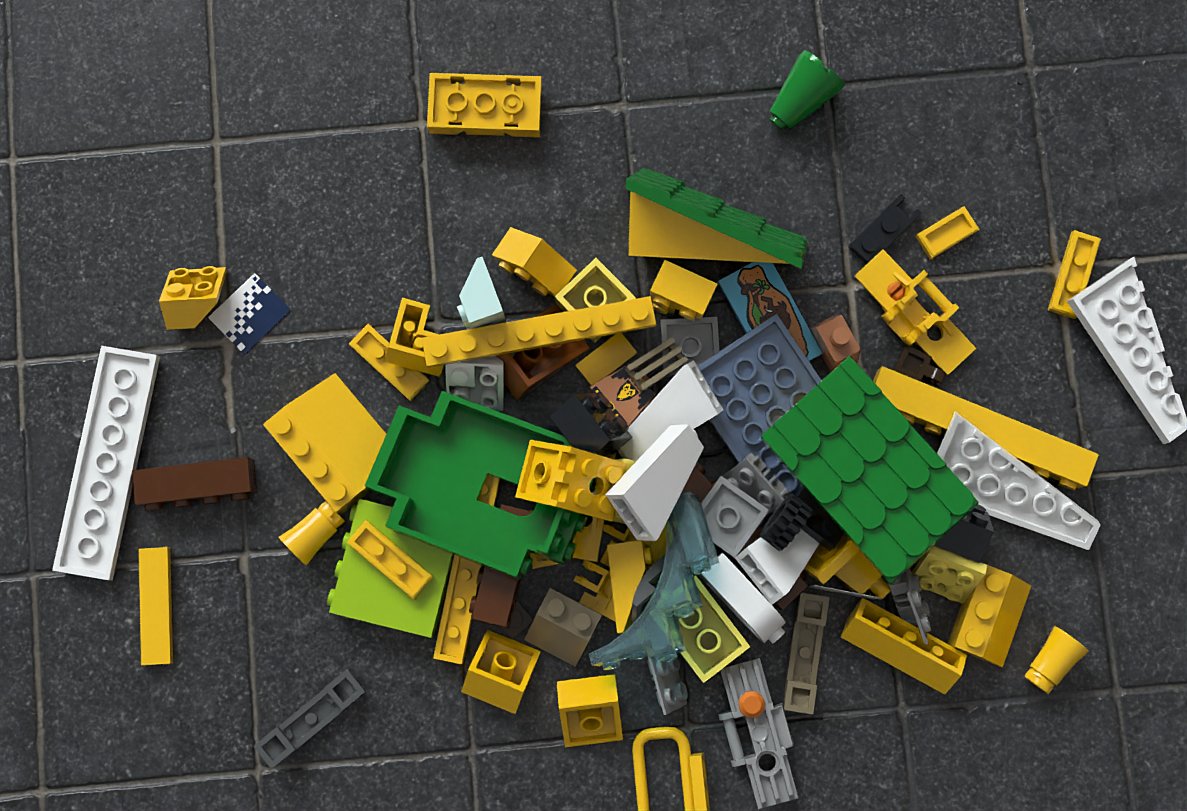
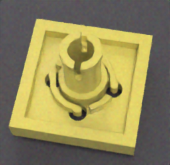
M933 546L922 556L911 573L912 575H918L921 589L937 593L951 601L963 604L986 575L987 565Z

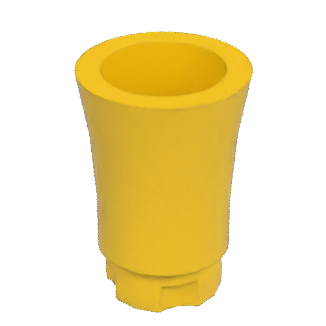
M325 501L318 510L315 508L293 528L279 536V539L307 566L318 550L338 531L336 528L345 521Z
M1054 626L1046 643L1031 663V668L1027 671L1025 677L1042 691L1049 694L1054 685L1057 686L1089 650L1069 634Z

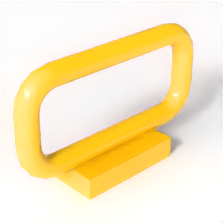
M656 727L642 730L634 739L632 747L638 811H650L644 745L647 741L656 739H673L678 743L685 811H710L704 752L691 754L687 736L676 727Z

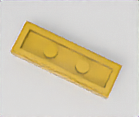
M1076 230L1071 232L1048 311L1073 319L1078 318L1067 301L1087 288L1101 241L1100 238Z
M369 324L349 343L354 350L411 402L431 382L420 371L384 362L389 342Z
M367 520L363 522L347 541L352 548L412 599H415L434 577Z

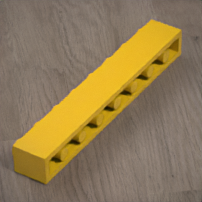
M882 366L877 370L873 382L908 420L909 424L919 423L925 426V431L940 436L941 433H946L956 411L1043 479L1048 480L1051 477L1059 481V486L1073 491L1076 488L1088 485L1099 454Z

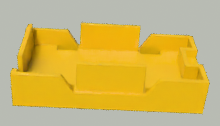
M430 73L427 115L429 134L458 135L464 131L466 135L505 136L506 133L512 137H540L541 76ZM449 123H462V125H449ZM505 125H518V127H505Z

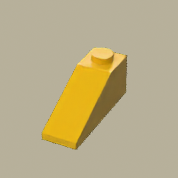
M642 540L607 545L617 633L622 636L629 634L632 625V602L637 586L649 570V565L653 564L651 547H647L646 543Z

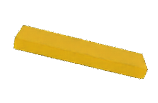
M170 547L139 549L141 665L173 663Z

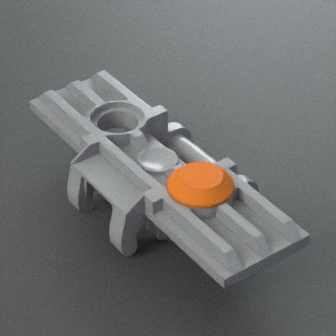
M760 658L724 667L720 671L731 710L720 713L718 716L720 721L723 720L733 757V760H731L732 767L746 764L758 809L798 799L786 753V748L794 745L793 738L788 729L783 703L773 706ZM744 716L753 749V754L744 756L734 720ZM764 754H771L775 758V766L769 771L762 770L759 766V759Z

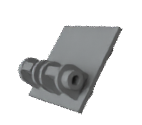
M751 452L742 462L726 472L722 477L769 510L766 514L768 515L777 507L779 508L781 503L789 496L787 493L788 489L778 479L771 485V482L777 476L774 474L767 480L765 476L771 469L768 468L761 473L766 465L758 455L754 456Z
M909 568L906 574L901 575L892 585L889 583L888 585L894 601L897 602L896 607L901 619L914 626L918 624L924 644H928L927 632L931 631L928 618L930 610L926 599H921L920 592L922 589L918 575H912Z
M672 647L648 654L649 660H647L651 675L653 674L652 681H655L656 686H654V689H657L656 695L663 714L667 715L687 705V689L685 684L681 682L678 672L680 669L679 660L676 654L673 653Z

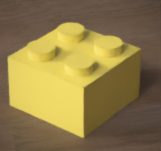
M597 258L555 296L556 304L564 312L636 299ZM602 336L590 339L596 343Z

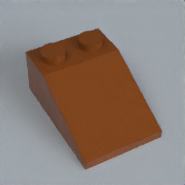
M555 304L535 317L561 313L562 311ZM584 340L497 355L496 357L504 362L505 386L514 398L519 400L583 355L590 347Z

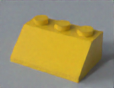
M987 565L986 575L965 602L961 604L947 644L961 652L1003 668L1031 585L1012 574Z

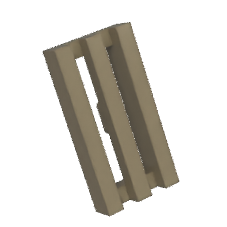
M673 338L668 339L625 368V371L641 393L689 361L686 356L683 357L681 354L682 350L680 347L675 346ZM667 349L671 351L637 374L635 373V369ZM673 357L676 358L677 361L642 383L641 378Z

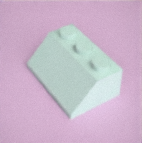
M483 257L477 258L459 295L462 305L457 306L461 319L467 329L507 322Z

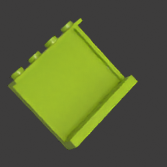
M359 499L358 504H354L350 512L349 520L353 521L350 533L346 532L343 539L342 549H345L343 561L339 560L335 569L334 576L338 578L336 588L331 589L328 595L327 605L330 606L329 613L433 638L438 625L454 554L390 530L385 525L393 507ZM365 520L369 521L434 576L415 599H412L347 543Z

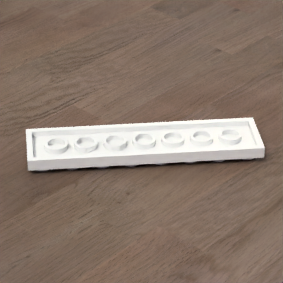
M101 346L52 571L113 581L133 487L132 470L137 468L160 360L158 355Z

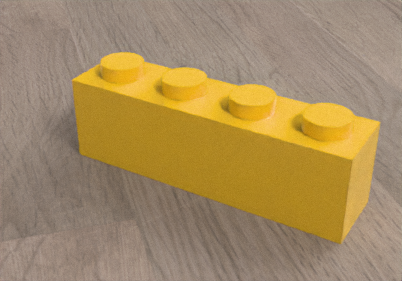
M864 598L859 601L848 616L841 634V638L943 694H946L962 676L967 654L928 633V644H924L919 628Z

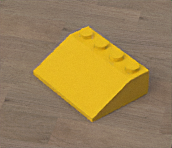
M336 373L284 406L263 424L336 513L343 514L370 491L365 487V483L386 433Z

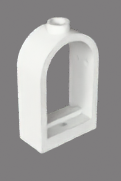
M723 553L714 558L698 574L760 641L765 643L769 639L773 644L785 633L782 626L786 622L782 616Z

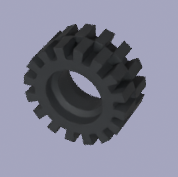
M791 494L781 503L779 508L777 507L775 513L770 516L769 521L761 531L760 537L779 552L788 546L789 542L793 541L795 535L801 531L802 526L806 524V520L811 515L812 508L797 496Z

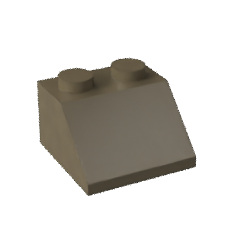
M550 588L524 640L576 667L602 615Z

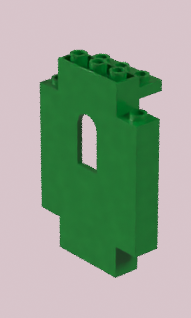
M444 391L441 392L431 417L398 406L365 483V487L370 491L395 500L385 525L390 530L518 580L521 579L522 574L527 575L533 561L529 557L531 553L564 565L566 559L571 560L577 545L573 542L577 531H583L587 521V516L584 514L541 503L536 504L531 514L517 516L478 501L488 474L516 485L519 484L530 440L570 447L572 445L565 436ZM594 478L591 480L589 485L591 493L594 492L596 489V483Z

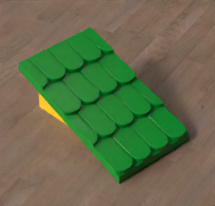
M642 168L626 178V189L630 191L628 256L783 263L802 269L807 253V239L805 237L767 224L765 218L725 205L724 201L720 198L686 187L684 181L646 168Z
M850 356L761 435L763 442L890 585L979 503L970 490L946 466L947 464L917 433L908 420L882 393V390Z

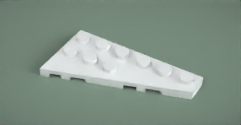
M1132 257L1072 297L1067 303L1161 442L1166 444L1187 430V417L1180 395L1174 391L1170 379L1173 374L1170 366L1166 367L1162 354L1165 351L1152 310L1146 306L1142 293L1145 291L1143 282L1138 281L1134 269L1137 264L1135 258Z
M955 411L937 454L970 490L979 502L978 505L984 507L990 516L1089 550L1100 527L1099 521Z

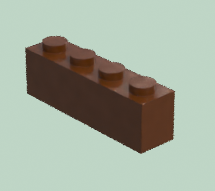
M249 457L132 470L135 505L145 507V511L162 510L163 504L174 503V508L192 506L191 501L202 500V504L220 503V498L231 497V501L248 500L249 494H257L254 459Z
M502 504L500 509L517 516H527L532 513V511ZM481 567L476 582L480 585L478 595L472 597L469 607L472 619L476 622L509 629L523 574L521 579L518 580L490 568Z

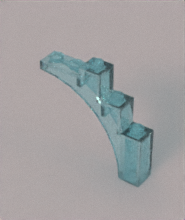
M690 491L680 494L666 522V555L663 571L653 596L642 614L623 634L608 645L589 653L592 666L603 667V670H611L621 666L620 661L630 658V661L645 658L647 655L648 658L665 663L677 659L678 653L686 651L677 618L689 617L695 613L694 609L702 607L693 572L694 574L708 572L711 570V565L719 563L699 496Z

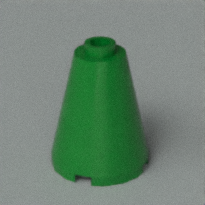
M806 50L799 54L769 111L772 115L771 122L781 130L785 127L792 129L841 92L845 86L842 79L831 68L828 70L822 65L823 61Z

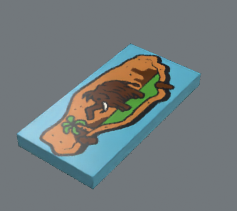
M752 262L717 282L745 334L777 314L808 361L823 354L773 263Z

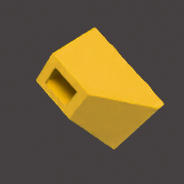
M226 267L178 268L169 272L159 300L167 330L195 328L218 303L227 273Z

